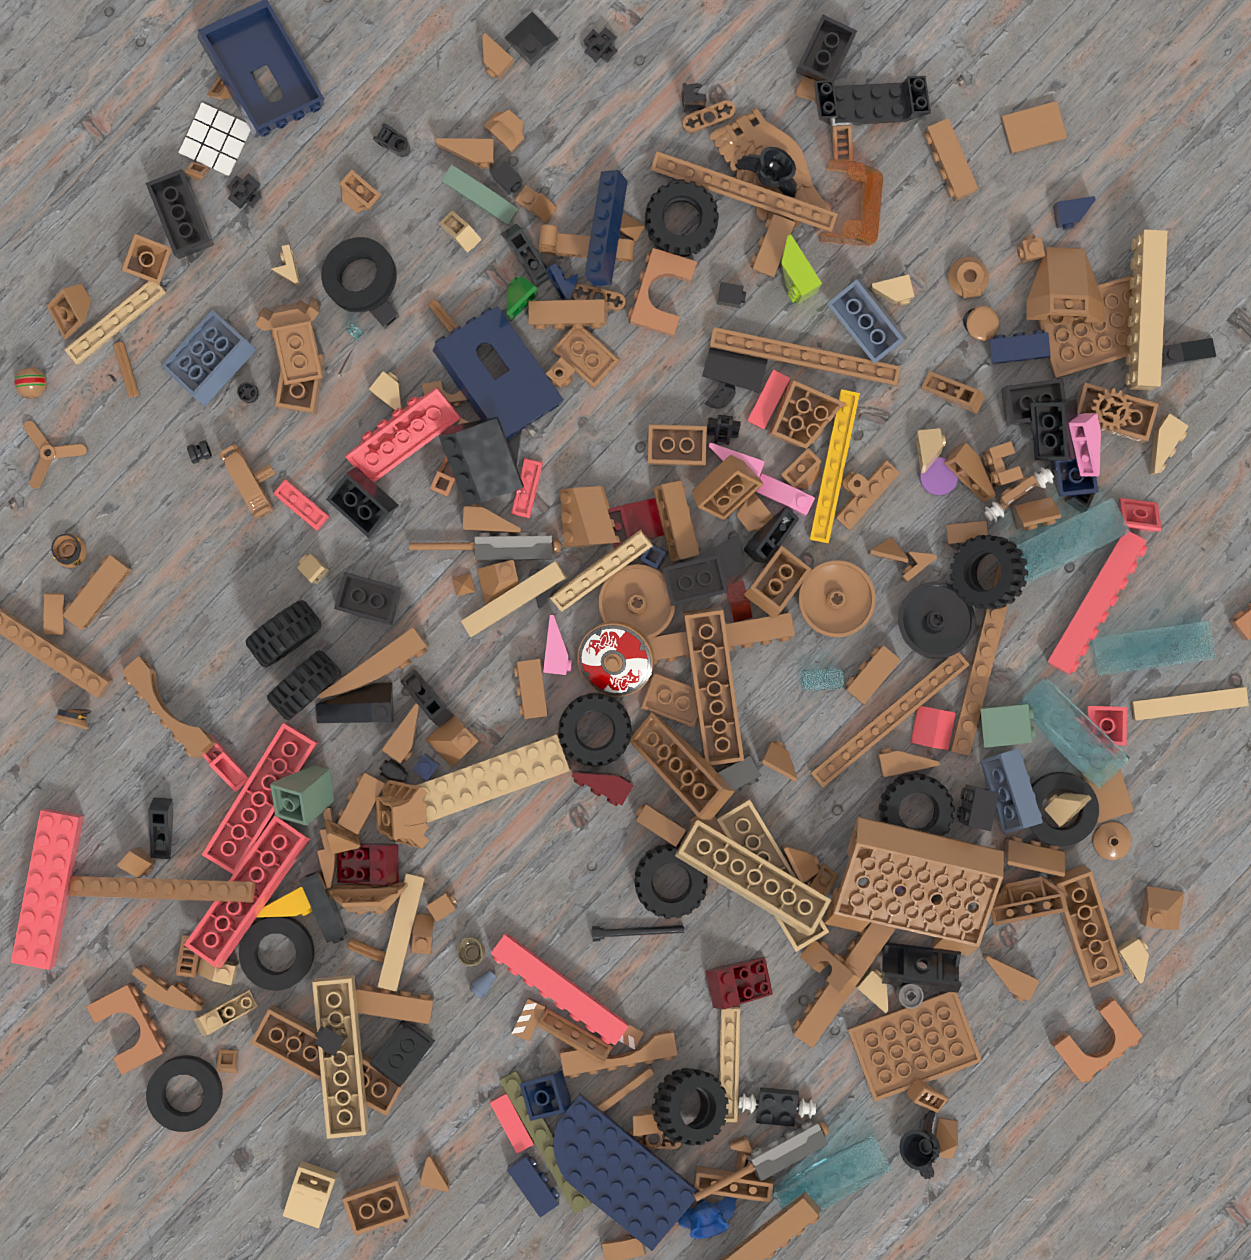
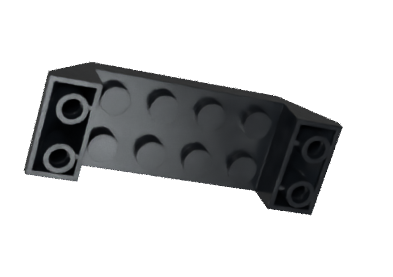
M907 76L902 83L834 86V80L814 82L819 120L831 126L907 122L931 113L926 76Z

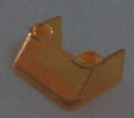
M829 159L826 170L847 172L848 177L852 181L862 182L859 220L851 219L844 223L842 234L823 232L819 242L871 246L878 239L883 175L878 169L861 162Z

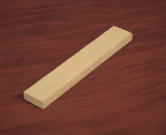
M148 281L64 350L75 364L79 365L167 292L160 284Z
M640 529L551 594L550 599L563 612L651 548L653 543Z
M555 561L469 615L461 622L469 636L473 637L567 577L558 562Z
M1247 687L1131 701L1135 721L1249 706Z
M411 874L405 875L404 883L407 882L408 887L400 895L378 983L380 988L397 991L425 880L423 877Z
M734 1006L725 1010L721 1009L719 1080L721 1081L720 1086L726 1090L725 1097H728L729 1104H726V1109H729L728 1115H725L724 1119L726 1122H738L740 1006Z

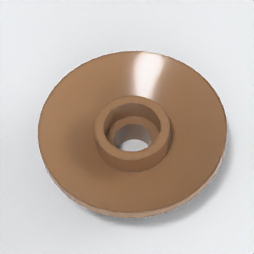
M1107 822L1099 826L1095 831L1093 846L1095 851L1104 859L1117 860L1128 853L1131 847V836L1127 828L1122 824ZM1113 838L1117 840L1115 845L1111 844Z

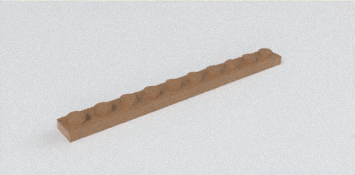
M656 151L651 170L676 179H685V182L690 183V180L696 182L695 185L699 187L702 185L710 191L829 232L833 231L839 214Z
M713 327L709 345L712 348L897 386L901 366L882 362L874 364L872 360L716 327Z
M1001 566L996 568L991 589L995 587L1000 579ZM1008 604L1004 608L986 609L950 749L951 752L970 756Z
M959 652L947 657L811 771V775L822 788L825 787L966 669L969 663Z
M71 876L69 896L253 903L255 883Z

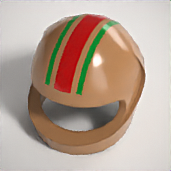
M36 367L24 368L16 374L14 386L21 397L28 399L37 398L46 390L47 378Z

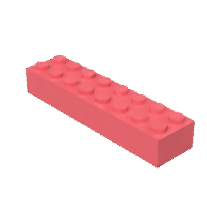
M284 722L202 856L234 874L275 815L270 784L301 771L319 741L288 722Z
M47 808L40 810L11 963L47 970L55 967L69 897L71 876H73L84 820L83 815Z
M274 816L229 880L254 882L253 903L214 901L184 945L212 966L221 968L311 839L283 819Z

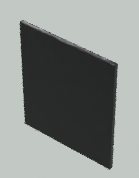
M710 347L702 377L759 393L768 359Z

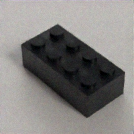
M182 169L146 183L174 256L181 259L214 246L188 177Z

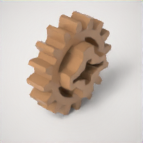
M1114 388L1110 392L1107 389L1103 390L1102 394L1098 393L1096 395L1098 400L1094 399L1091 401L1094 407L1089 408V410L1097 413L1099 423L1101 424L1100 429H1104L1107 426L1108 431H1112L1113 427L1115 430H1119L1120 425L1123 427L1127 425L1125 420H1131L1128 413L1133 412V409H1129V406L1133 403L1126 401L1129 397L1128 395L1121 396V390L1115 393ZM1114 398L1119 400L1121 403L1114 401ZM1102 402L1103 407L1101 410H1099L1100 404ZM1116 407H1118V409H1116V410L1113 411V412H1106V413L1104 412V411L1108 410L1109 408H1116ZM1123 410V415H1122V417H1121V419H1120V416H1119V415H1120L1121 411ZM1102 417L1107 418L1109 422L1105 421Z

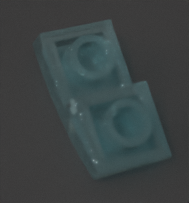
M843 669L802 671L803 690L844 688Z

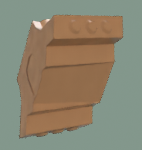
M312 297L308 304L299 300L298 303L283 306L277 304L273 311L264 307L258 314L255 326L263 331L271 330L272 339H274L272 327L306 320L313 322L319 314L321 303Z
M388 780L382 788L383 796L376 797L377 830L393 842L423 849L429 841L424 836L429 828L426 823V808L428 805L422 801L427 792L419 786Z

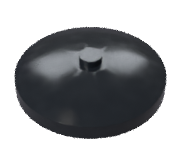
M944 582L925 583L912 590L901 604L898 614L901 636L905 643L921 656L932 659L950 657L960 652L973 636L976 622L973 606H969L965 603V600H961L957 596L959 591H954L952 585Z

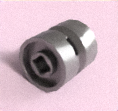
M902 982L901 986H896L895 995L904 1007L913 1009L920 1006L924 995L918 984Z

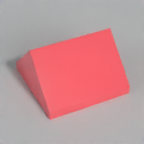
M1120 498L1116 527L1146 532L1161 531L1158 503Z
M920 706L916 712L910 743L949 750L956 713Z
M1088 706L1087 744L1127 746V707Z

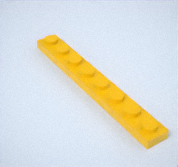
M840 390L838 400L845 402V404L835 414L809 540L829 543L860 393Z

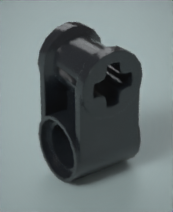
M385 123L382 124V129L378 135L373 137L377 144L399 157H405L411 151L408 140ZM399 143L406 144L402 150L396 149Z

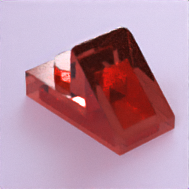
M744 581L728 584V593L726 594L733 621L738 622L753 618L750 601L743 595L746 592Z

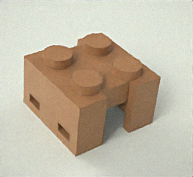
M1011 441L982 452L983 456H981L983 465L989 468L990 473L987 476L994 488L1023 478L1020 466L1006 470L1002 458L1015 453Z

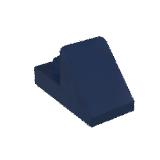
M556 263L545 268L560 299L571 300L578 273L564 279V272Z

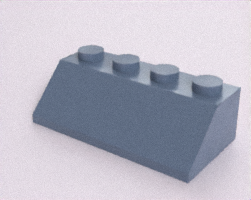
M861 278L856 279L827 303L874 364L907 339L906 335Z
M1020 749L981 760L989 789L999 793L996 812L1003 834L1043 823Z

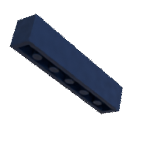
M619 170L601 171L584 274L594 286L612 285L628 183Z

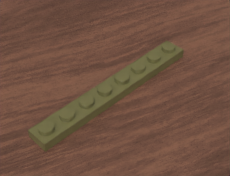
M515 1070L502 1077L499 1081L573 1212L576 1214L592 1205V1202L571 1186L561 1174L554 1154V1135L545 1119L541 1118L530 1121L520 1088V1083L523 1080L518 1071Z

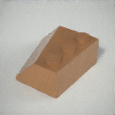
M790 381L767 435L784 443L807 449L840 408L844 406L845 402L797 381Z
M603 486L560 490L564 547H584L620 542L619 537L615 536L613 530L615 524L614 520L610 519L608 513L610 507Z

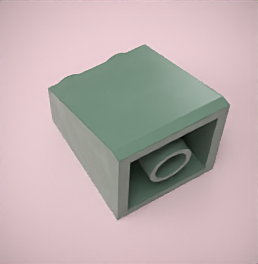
M1029 703L981 708L984 748L1032 743L1033 738H1036L1035 726H1031V719H1034V709L1029 706Z
M313 765L270 784L275 816L306 826L334 802L330 770Z

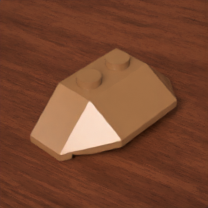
M1042 876L1005 884L995 899L991 916L993 925L997 926L1058 914L1069 910L1064 891Z
M408 883L333 885L328 890V893L348 912L365 914L366 912L374 911L375 914H381L387 911L408 887Z

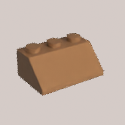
M730 455L692 490V494L698 508L725 520L763 485V482L743 460Z
M1011 836V839L1005 838L1002 849L1004 851V863L1062 877L1065 876V852L1059 850L1060 846L1048 844V847L1041 846V842L1030 840L1029 843L1022 842L1023 838Z

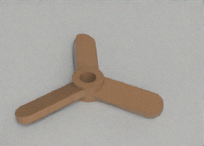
M26 421L23 425L24 431L39 449L41 456L30 480V486L34 489L41 487L53 460L56 458L81 456L87 452V446L83 443L51 446L34 422ZM48 450H51L50 456L46 455Z

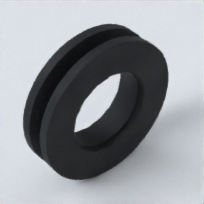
M365 237L350 238L336 245L327 255L321 271L322 284L328 296L339 307L350 312H367L383 304L391 295L397 279L395 263L387 250L379 242ZM362 258L373 261L376 264L377 271L374 280L368 287L359 291H349L343 287V272L350 263Z
M1052 772L1038 778L1031 785L1041 815L1042 803L1046 796L1053 791L1060 789L1069 790L1072 793L1089 795L1092 798L1080 810L1079 817L1069 827H1052L1047 824L1042 815L1043 823L1029 827L1038 838L1051 845L1069 846L1084 840L1093 831L1099 817V803L1094 790L1083 779L1067 772Z
M288 916L265 917L251 926L241 940L239 947L241 968L246 977L258 987L272 991L288 989L300 982L310 970L315 954L313 939L306 927L294 918ZM270 934L287 936L293 942L296 949V958L293 965L282 972H273L266 969L258 957V947L261 940Z
M190 1055L171 1058L153 1073L148 1082L146 1090L148 1109L153 1118L169 1130L176 1132L196 1130L208 1123L217 1112L222 1101V1082L214 1067L202 1058ZM189 1075L201 1084L203 1088V1101L196 1110L180 1112L168 1103L166 1087L173 1077Z

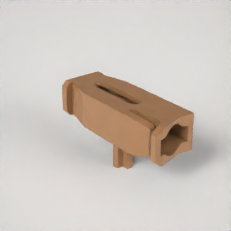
M236 444L221 451L219 455L223 459L230 476L254 518L259 520L275 511L261 485V482L276 474L271 464L254 473L243 451ZM229 451H234L230 455L226 456V453H228Z

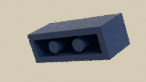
M1044 330L1033 331L1031 335H1025V332L1014 333L1013 337L996 335L994 339H990L992 364L1051 358L1049 333H1045Z
M526 1152L509 1164L507 1171L541 1218L559 1205L560 1194L555 1187L551 1188L548 1184L549 1179L543 1171H539L536 1159L533 1156H529Z

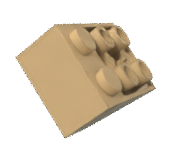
M302 1161L293 1181L283 1216L319 1229L338 1173Z

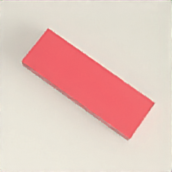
M775 370L772 371L747 422L763 430L765 429L790 380L789 377Z
M524 458L520 474L524 487L516 491L511 514L530 519L543 462Z
M286 479L273 493L316 531L330 517Z
M507 1093L490 1101L516 1153L534 1145L530 1134Z

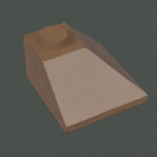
M134 234L120 271L160 284L172 249Z
M82 284L63 288L47 305L64 339H68L85 322L91 300Z
M514 560L477 569L485 605L520 584Z
M454 715L442 727H438L426 741L454 767L479 739Z
M777 740L774 743L770 741L759 761L796 782L798 778L790 754L784 749L786 745Z
M787 844L781 845L799 881L804 883L820 872L818 866L821 865L816 855L812 857L810 852Z
M1146 886L1140 924L1158 929L1178 930L1185 892Z

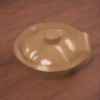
M964 257L952 265L948 278L951 288L965 299L981 296V293L988 284L989 274L986 266L980 260L973 257Z

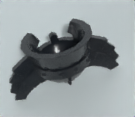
M768 147L761 152L760 156L749 154L737 160L736 168L756 173L762 187H775L780 189L784 195L795 198L797 184L792 177L796 173V166L791 156L784 150L777 147Z
M929 1111L924 1115V1118L921 1119L919 1130L906 1132L901 1138L899 1146L903 1161L910 1168L919 1170L920 1175L924 1179L934 1178L932 1163H935L939 1157L941 1149L938 1139L932 1133L935 1117L934 1111Z

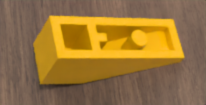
M301 886L264 906L257 917L297 916L299 914L305 916L313 910Z

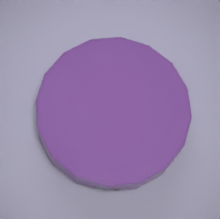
M938 457L925 473L920 472V483L930 494L944 495L951 492L957 484L958 477L944 464L946 458Z

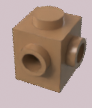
M1035 235L1023 238L1024 241L1017 247L1019 259L1021 258L1022 264L1041 260L1045 256L1042 238H1035Z
M561 357L546 375L554 387L557 386L561 389L563 386L566 388L573 381L571 377L576 373V370Z

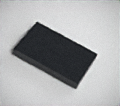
M402 1020L369 1065L401 1088L435 1040L410 1021Z

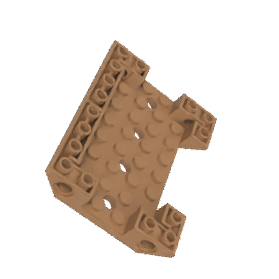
M857 817L846 851L849 861L840 888H834L824 924L861 932L871 922L933 936L935 938L932 948L961 951V955L965 956L973 953L980 946L1003 879L1004 851ZM863 877L868 878L865 885L858 884L859 879ZM898 886H904L902 893H895V889ZM933 895H941L937 902L931 901ZM972 902L977 903V906H976L975 909H973V910H968V909H967V908H968V905H969L970 903H972Z

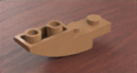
M139 965L132 973L133 976L147 985L142 992L160 1003L190 1011H201L206 1006L203 1002L204 999L198 994L193 995L189 992L185 984L174 982L171 986H168V982L164 978L156 977L152 974L153 971L145 965Z

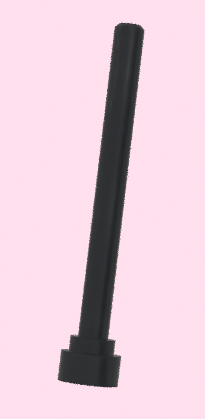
M683 925L604 929L600 928V926H592L593 942L601 941L604 937L684 933Z

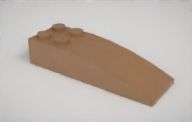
M412 627L318 696L319 698H325L345 693L381 679L398 668L404 669L412 663V658L415 656L420 658L427 653L428 650L426 648L429 647V644L417 627Z
M651 712L631 737L630 743L699 819L712 820L735 792L691 745L655 713Z
M1085 865L1066 871L1064 877L1058 875L1050 877L1049 881L1065 893L1069 911L1060 914L1088 987L1090 988L1124 975L1125 973L1092 871Z

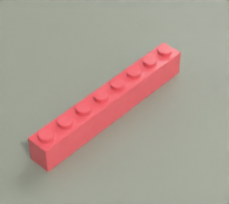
M1127 530L1123 532L1049 658L1048 663L1050 666L1069 676L1072 672H1076L1080 665L1078 662L1080 657L1085 656L1090 646L1088 644L1090 640H1094L1099 633L1097 628L1101 622L1104 623L1109 616L1107 611L1110 606L1114 607L1119 598L1117 594L1120 589L1124 590L1129 581L1127 577L1130 573L1133 574L1138 566L1137 560L1140 556L1143 557L1148 549L1145 539Z
M505 933L492 950V958L497 963L506 964L509 967L508 970L515 976L518 974L524 978L523 981L528 986L537 987L543 997L547 999L550 997L555 1001L554 1004L558 1008L568 1010L574 1020L578 1022L579 1020L583 1021L586 1024L585 1027L592 1033H595V1031L601 1035L600 1038L605 1043L616 1045L629 1027L628 1022L509 934Z

